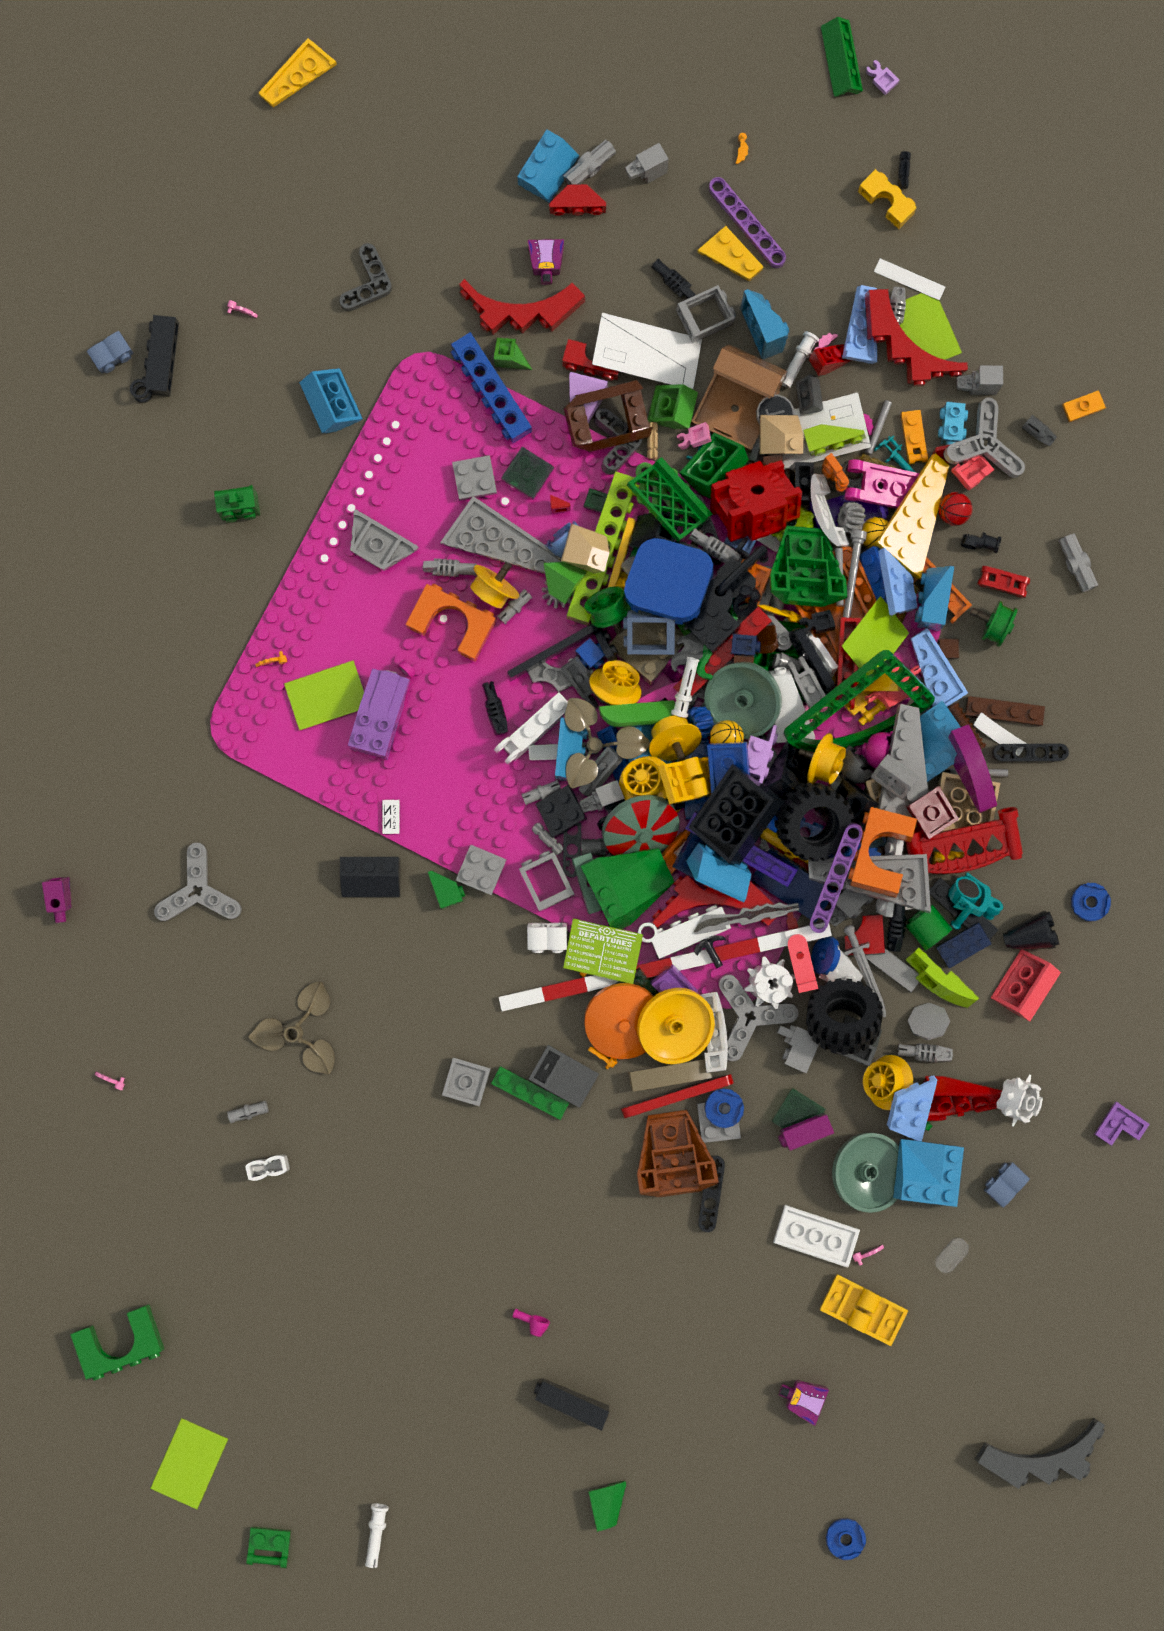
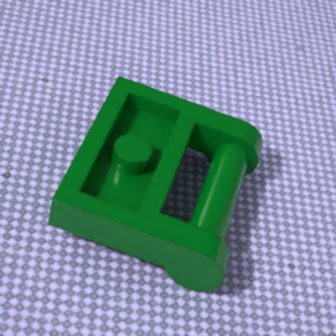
M251 1527L247 1565L258 1563L279 1565L280 1568H287L291 1530ZM255 1549L282 1552V1557L255 1555Z

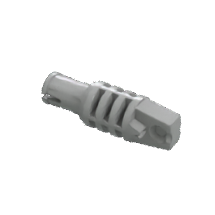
M894 287L890 304L897 322L901 325L904 321L906 290L903 287Z
M696 528L689 537V540L702 546L704 551L723 563L730 560L739 561L741 557L730 546L714 536H706Z
M434 559V561L423 562V571L433 573L434 576L457 577L459 574L476 576L473 567L477 563H460V561L452 559Z
M918 1043L916 1046L898 1044L897 1056L915 1057L917 1061L951 1062L953 1057V1049L938 1045Z

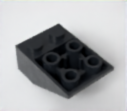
M786 741L770 767L764 785L782 800L787 798L786 794L789 791L793 793L795 787L799 785L805 787L804 784L808 783L807 776L811 763L810 759L798 755L800 749L794 747L788 741Z

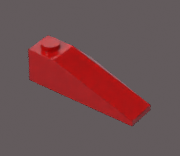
M925 1076L923 1083L929 1081L928 1077L930 1076ZM935 1076L938 1081L927 1121L946 1120V1116L955 1114L960 1117L964 1116V1112L973 1110L978 1113L996 1109L1002 1090L945 1076Z

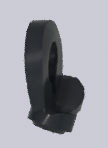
M748 585L741 586L739 588V595L733 601L735 614L740 617L751 614L757 607L758 602L761 601L759 591L757 589L752 590ZM751 597L747 608L740 609L738 607L740 602Z

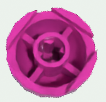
M890 732L875 733L863 745L862 753L865 754L867 763L874 769L878 767L889 753L892 733Z

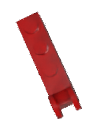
M841 617L839 621L836 687L858 670V666L843 649L842 645L861 622V618ZM857 682L853 683L850 688L857 686ZM838 695L835 700H839L843 695ZM856 697L849 703L850 710H854Z

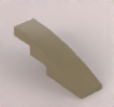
M705 1059L628 1072L632 1092L712 1078L711 1072H706Z

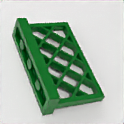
M662 457L627 483L628 488L677 542L693 532L695 528L703 526L712 516V512ZM652 472L657 481L649 480V473ZM635 483L645 484V490L638 489ZM649 485L657 486V493L650 492ZM661 487L666 488L670 495L661 494ZM649 497L657 498V505L652 504L649 501ZM661 499L670 500V507L661 506ZM674 501L678 502L683 507V510L674 508ZM661 511L670 512V519L664 518ZM674 513L683 515V521L674 520ZM687 516H691L696 523H688ZM674 525L682 526L683 533L679 535L674 529Z

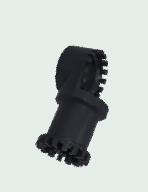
M982 532L980 538L975 535L969 536L970 534L968 536L964 534L960 545L972 550L985 548L997 553L1001 543L1000 536L997 538L986 535L985 532Z

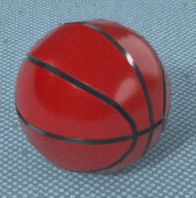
M953 492L941 499L938 512L943 522L951 526H959L970 519L973 508L970 499L966 495Z

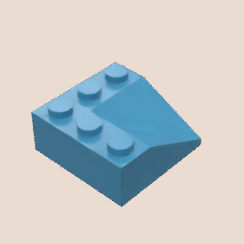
M748 289L745 290L740 310L761 359L764 360L783 352L789 333L787 323L782 322L781 317L771 309L769 301L765 300L762 294Z
M954 566L927 568L926 573H922L920 584L924 585L923 592H919L917 601L921 605L916 611L914 622L918 623L917 628L940 631L945 626Z
M943 701L920 716L927 782L952 766L957 755L948 737L952 730L958 729L961 726Z
M900 1139L893 1198L957 1207L964 1147Z

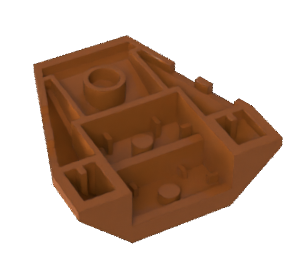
M687 1110L648 1115L637 1172L640 1195L666 1197L699 1192L718 1184L715 1161L708 1152Z

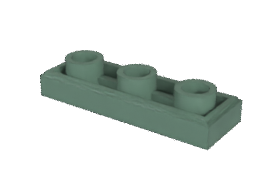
M591 852L571 858L588 914L602 910L591 886H587V879L580 867L593 860Z

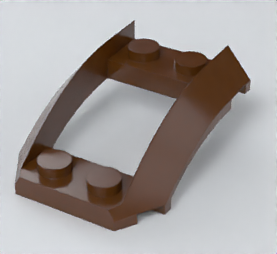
M634 380L575 395L574 399L564 407L572 446L592 452L650 437L653 427H649L641 389L644 388L641 384ZM621 395L629 432L592 441L584 404Z

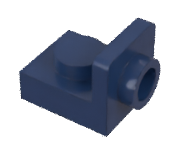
M733 634L731 654L754 656L756 658V653H760L761 641H758L757 636Z

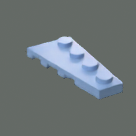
M860 285L856 289L842 355L843 359L870 364L877 362V342L867 338L865 293L868 290H876L877 288Z
M928 628L910 638L925 686L935 697L932 707L941 701L948 707L968 694Z

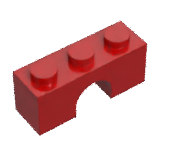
M568 339L562 360V365L565 369L573 372L576 370L583 371L588 376L599 375L607 381L618 380L620 371L593 365V361L589 360L585 355L587 344Z

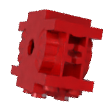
M781 460L763 466L761 461L731 470L726 473L725 480L711 485L710 510L713 515L718 514L727 529V537L730 542L746 536L751 541L782 531L786 528L788 521L800 518L802 491L799 486L794 488L784 473L785 465Z

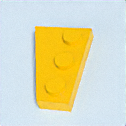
M727 226L722 228L697 251V253L705 255L712 259L713 262L727 267L729 271L747 281L753 279L764 268Z

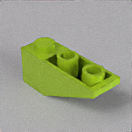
M825 424L803 430L811 456L824 455L830 449L834 451L840 450L849 443H852V445L859 444L866 438L864 430Z

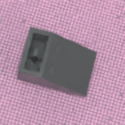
M548 1045L530 1075L529 1080L580 1108L599 1073Z

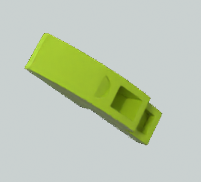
M920 948L916 949L906 958V961L919 973L916 979L940 998L966 1008L979 999L952 971L945 974Z

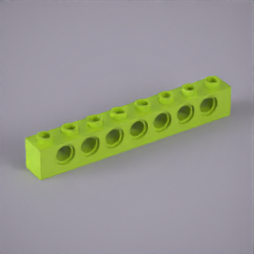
M615 471L595 530L596 533L607 536L609 556L605 571L592 573L584 570L587 573L575 589L567 613V619L587 626L590 624L591 614L586 612L585 608L580 605V602L600 591L602 585H607L609 575L606 573L609 567H613L615 561L613 553L615 549H619L622 540L619 538L621 531L624 532L627 524L625 517L627 513H631L634 504L631 503V499L633 496H636L628 488L627 483L635 477ZM619 492H625L627 494V498L619 499L617 497V494ZM613 510H619L621 512V516L613 517L611 515V512ZM610 527L615 530V533L607 535L605 530ZM594 581L597 587L592 590L588 589L587 583Z

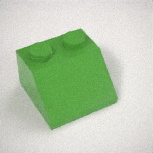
M684 384L657 385L649 411L648 422H656L660 426L673 429H689L698 392Z

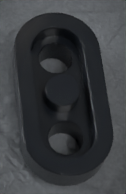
M599 629L594 632L608 661L617 660L616 655L619 653L615 645L610 644L609 641L612 638L608 631Z

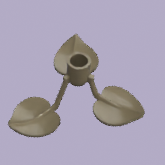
M570 698L568 700L564 715L567 727L575 732H581L586 728L589 739L585 746L588 752L587 756L575 753L567 761L566 778L570 788L587 785L595 780L598 774V766L595 761L589 758L591 754H597L602 748L617 745L616 753L618 756L624 759H633L643 754L649 747L650 741L639 729L632 726L623 727L618 731L616 735L617 742L602 744L600 739L592 738L589 727L597 722L598 715L596 709L589 702L579 698Z
M315 982L305 987L299 994L298 1007L307 1012L296 1025L286 1028L283 1032V1025L280 1021L268 1018L258 1024L249 1035V1039L257 1046L270 1051L282 1048L285 1044V1039L288 1042L298 1041L299 1043L306 1044L309 1048L303 1052L304 1065L313 1072L328 1075L332 1072L335 1063L332 1046L322 1039L317 1040L314 1044L303 1040V1030L300 1027L310 1013L314 1016H320L326 1013L330 1006V997L322 982Z

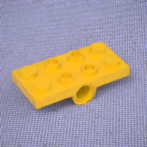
M693 757L680 762L658 766L669 805L710 797L711 784L708 757Z
M836 1274L819 1309L889 1346H892L908 1313L907 1309Z

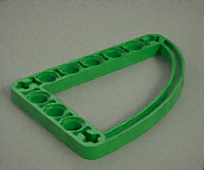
M883 650L788 725L783 734L788 743L794 747L815 752L821 740L805 737L884 673L914 701L909 706L919 708V713L930 707L934 703L935 697L891 651ZM900 667L898 671L891 673L894 668ZM874 670L872 674L866 675L868 671ZM909 677L907 681L901 682L903 678ZM859 682L857 686L850 688L853 683ZM919 686L916 691L911 692L914 687ZM838 695H843L841 699L835 700ZM828 707L826 711L820 712L822 708ZM896 714L863 731L834 738L833 743L844 748L847 746L856 747L867 743L868 739L875 733L893 731ZM813 719L811 723L805 724L807 720Z

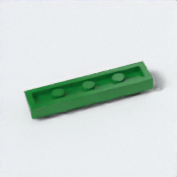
M501 1066L491 1083L561 1120L570 1103Z

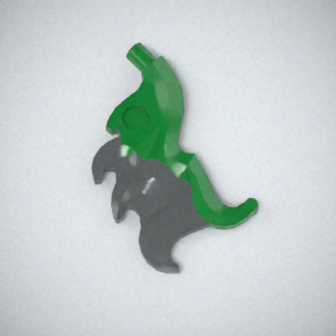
M731 607L729 614L737 621L738 617L733 607ZM692 632L681 637L677 641V645L683 643L684 648L673 656L671 660L672 670L676 672L678 666L686 665L687 657L699 659L696 670L697 675L703 679L712 680L713 676L705 672V666L712 652Z

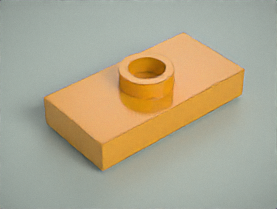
M1099 390L1062 405L1069 422L1106 408Z

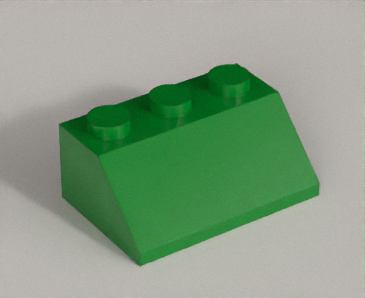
M714 432L711 436V442L704 444L679 473L699 494L711 499V485L725 480L727 472L743 467L749 459L744 445Z

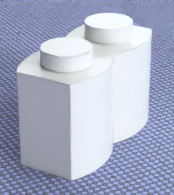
M528 923V950H532L533 953H542L544 950L561 953L563 950H567V923Z
M275 1155L267 1160L258 1159L245 1166L248 1180L252 1181L261 1180L267 1176H278L290 1169L287 1155Z

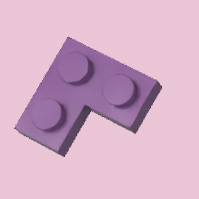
M1114 1102L1094 1135L1112 1146L1122 1130L1136 1140H1140L1150 1124L1118 1102Z

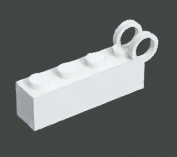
M557 693L510 737L505 738L499 743L494 751L498 753L504 748L510 755L504 762L509 764L513 760L516 761L531 745H534L564 717L568 701L560 693Z
M714 905L705 909L707 913L703 915L695 913L688 917L689 921L681 923L679 920L670 924L671 928L664 931L663 928L657 930L656 926L652 923H644L639 927L638 933L641 934V930L644 927H651L653 929V938H642V942L652 943L658 959H661L711 936L729 930L731 926L729 924L723 930L694 934V932H698L707 926H716L728 921L727 917L713 918L699 924L704 915L725 914L722 907L717 908Z

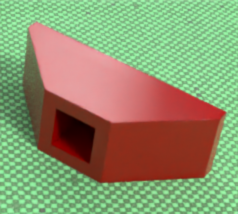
M587 184L567 185L549 203L550 214L555 216H562L565 213H572L576 216L583 215L584 213L601 215L606 213V202Z
M844 344L816 348L809 358L818 376L829 374L852 360L842 358Z

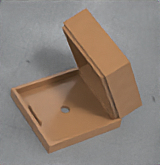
M728 344L721 349L713 367L715 374L699 404L691 425L696 426L706 422L709 426L710 434L715 432L744 445L745 450L751 452L760 434V425L756 419L757 407L765 397L771 398L774 395H779L780 387L788 371ZM736 405L738 406L739 410L737 412H733L731 410V407Z

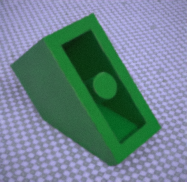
M433 871L428 872L441 909L464 902L462 897H465L462 885L458 886L455 881Z

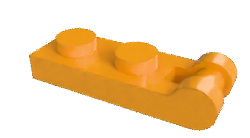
M921 411L901 412L908 464H915L918 461L922 463L928 462ZM919 449L920 454L913 453V450Z

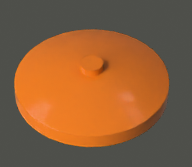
M630 983L613 984L600 990L589 1002L584 1017L585 1031L590 1043L600 1053L615 1059H631L646 1053L638 1039L637 1023L642 1009L654 996L645 988Z

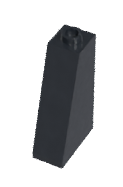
M544 1378L541 1383L537 1382L533 1392L536 1394V1401L602 1431L609 1414V1405Z

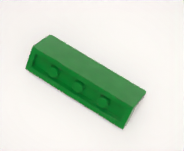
M836 17L821 26L834 97H839L847 92L859 94L863 92L850 21Z

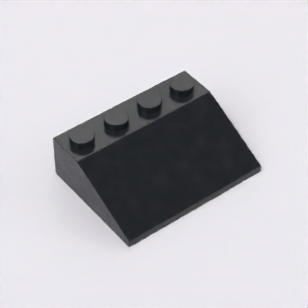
M732 764L688 828L728 863L740 865L785 801L771 789Z

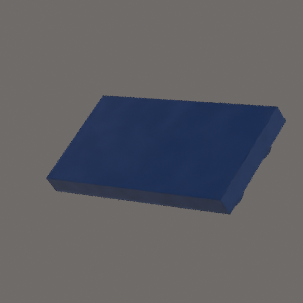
M771 847L768 853L798 869L789 886L786 887L758 870L755 871L750 880L788 905L798 903V906H793L792 908H799L798 912L811 920L824 884L809 880V872ZM827 885V889H828L830 892H836V891H837L836 889H834V888L831 887L830 885ZM822 901L820 907L824 910L829 901Z

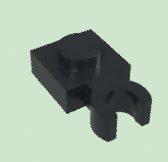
M830 610L811 614V619L802 618L799 620V626H808L803 628L806 635L811 630H815L816 634L833 631L836 627Z

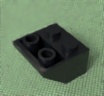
M661 511L664 518L670 519V513ZM652 513L637 517L630 542L631 546L639 548L645 541L654 538L674 542L675 539ZM674 515V520L679 521L680 517ZM674 525V529L677 531L678 526Z

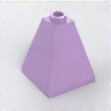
M570 372V402L574 399L575 395L608 387V381ZM602 400L584 404L588 423Z

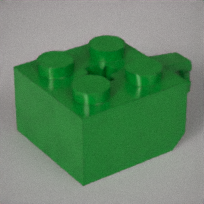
M253 485L214 491L216 511L222 521L231 523L236 522L239 518L251 520L260 515L258 495Z

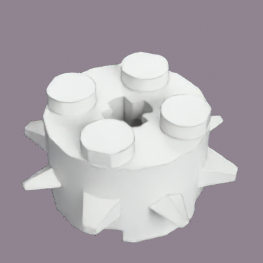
M762 957L760 966L758 965L754 969H747L750 974L748 979L750 984L744 989L747 992H751L757 998V1007L765 1001L771 1003L774 1009H778L779 1003L785 1000L786 997H793L790 991L795 976L794 974H789L784 968L785 960L782 959L777 964H773L766 957ZM769 980H772V986L768 983Z
M1031 1075L1028 1076L1026 1081L1018 1077L1011 1080L1007 1079L1003 1083L1001 1097L997 1101V1108L1005 1116L1013 1118L1012 1126L1015 1125L1017 1120L1023 1123L1030 1122V1118L1033 1115L1037 1116L1041 1109L1043 1098L1039 1097L1041 1088L1036 1084L1030 1083Z

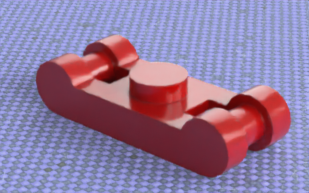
M982 566V576L978 580V586L1026 598L1027 591L1025 590L1030 583V578L989 566ZM990 575L995 576L994 582L989 580ZM1014 582L1019 583L1018 588L1013 587Z

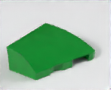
M626 1480L589 1490L597 1532L617 1525L626 1488Z

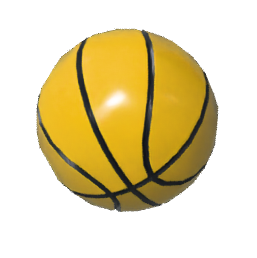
M873 517L863 523L862 531L867 532L866 541L863 543L866 548L869 549L876 546L875 542L884 531L888 521L884 518Z
M731 720L718 722L710 732L711 744L744 741L742 728Z

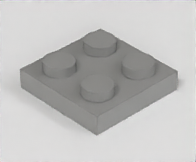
M490 455L452 462L459 501L471 499L473 496L478 498L497 494Z
M470 845L456 881L492 896L507 859Z
M453 1057L442 1096L480 1106L491 1068Z
M724 1102L719 1105L720 1113L727 1114L729 1112L730 1106L728 1103ZM705 1103L697 1104L700 1134L704 1143L741 1139L739 1122L728 1128L717 1127L706 1117Z

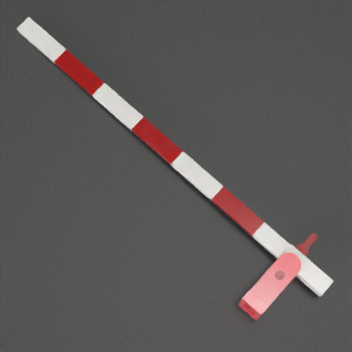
M792 907L785 908V910L792 909ZM793 912L787 913L788 919H786L788 930L717 946L714 949L720 960L724 961L787 946L797 990L799 993L818 989L807 941L829 937L832 934L829 924L826 930L821 933L814 932L810 925L798 927L797 919L794 917ZM824 922L814 924L817 928H822L825 925ZM706 949L701 950L698 956L691 952L637 965L634 981L658 976L663 971L668 970L672 964L680 971L713 962ZM591 975L500 996L499 1001L501 1010L506 1011L625 982Z

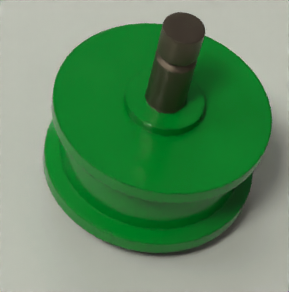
M614 586L602 589L587 599L584 608L587 613L591 614L593 626L597 628L613 626L616 634L623 632L619 622L627 617L631 607L624 599V590L621 587Z
M1002 601L997 603L991 615L972 608L970 615L987 622L981 639L985 640L987 638L996 642V646L1000 647L1007 634L1010 635L1014 627L1013 621L1018 609H1010L1002 605Z

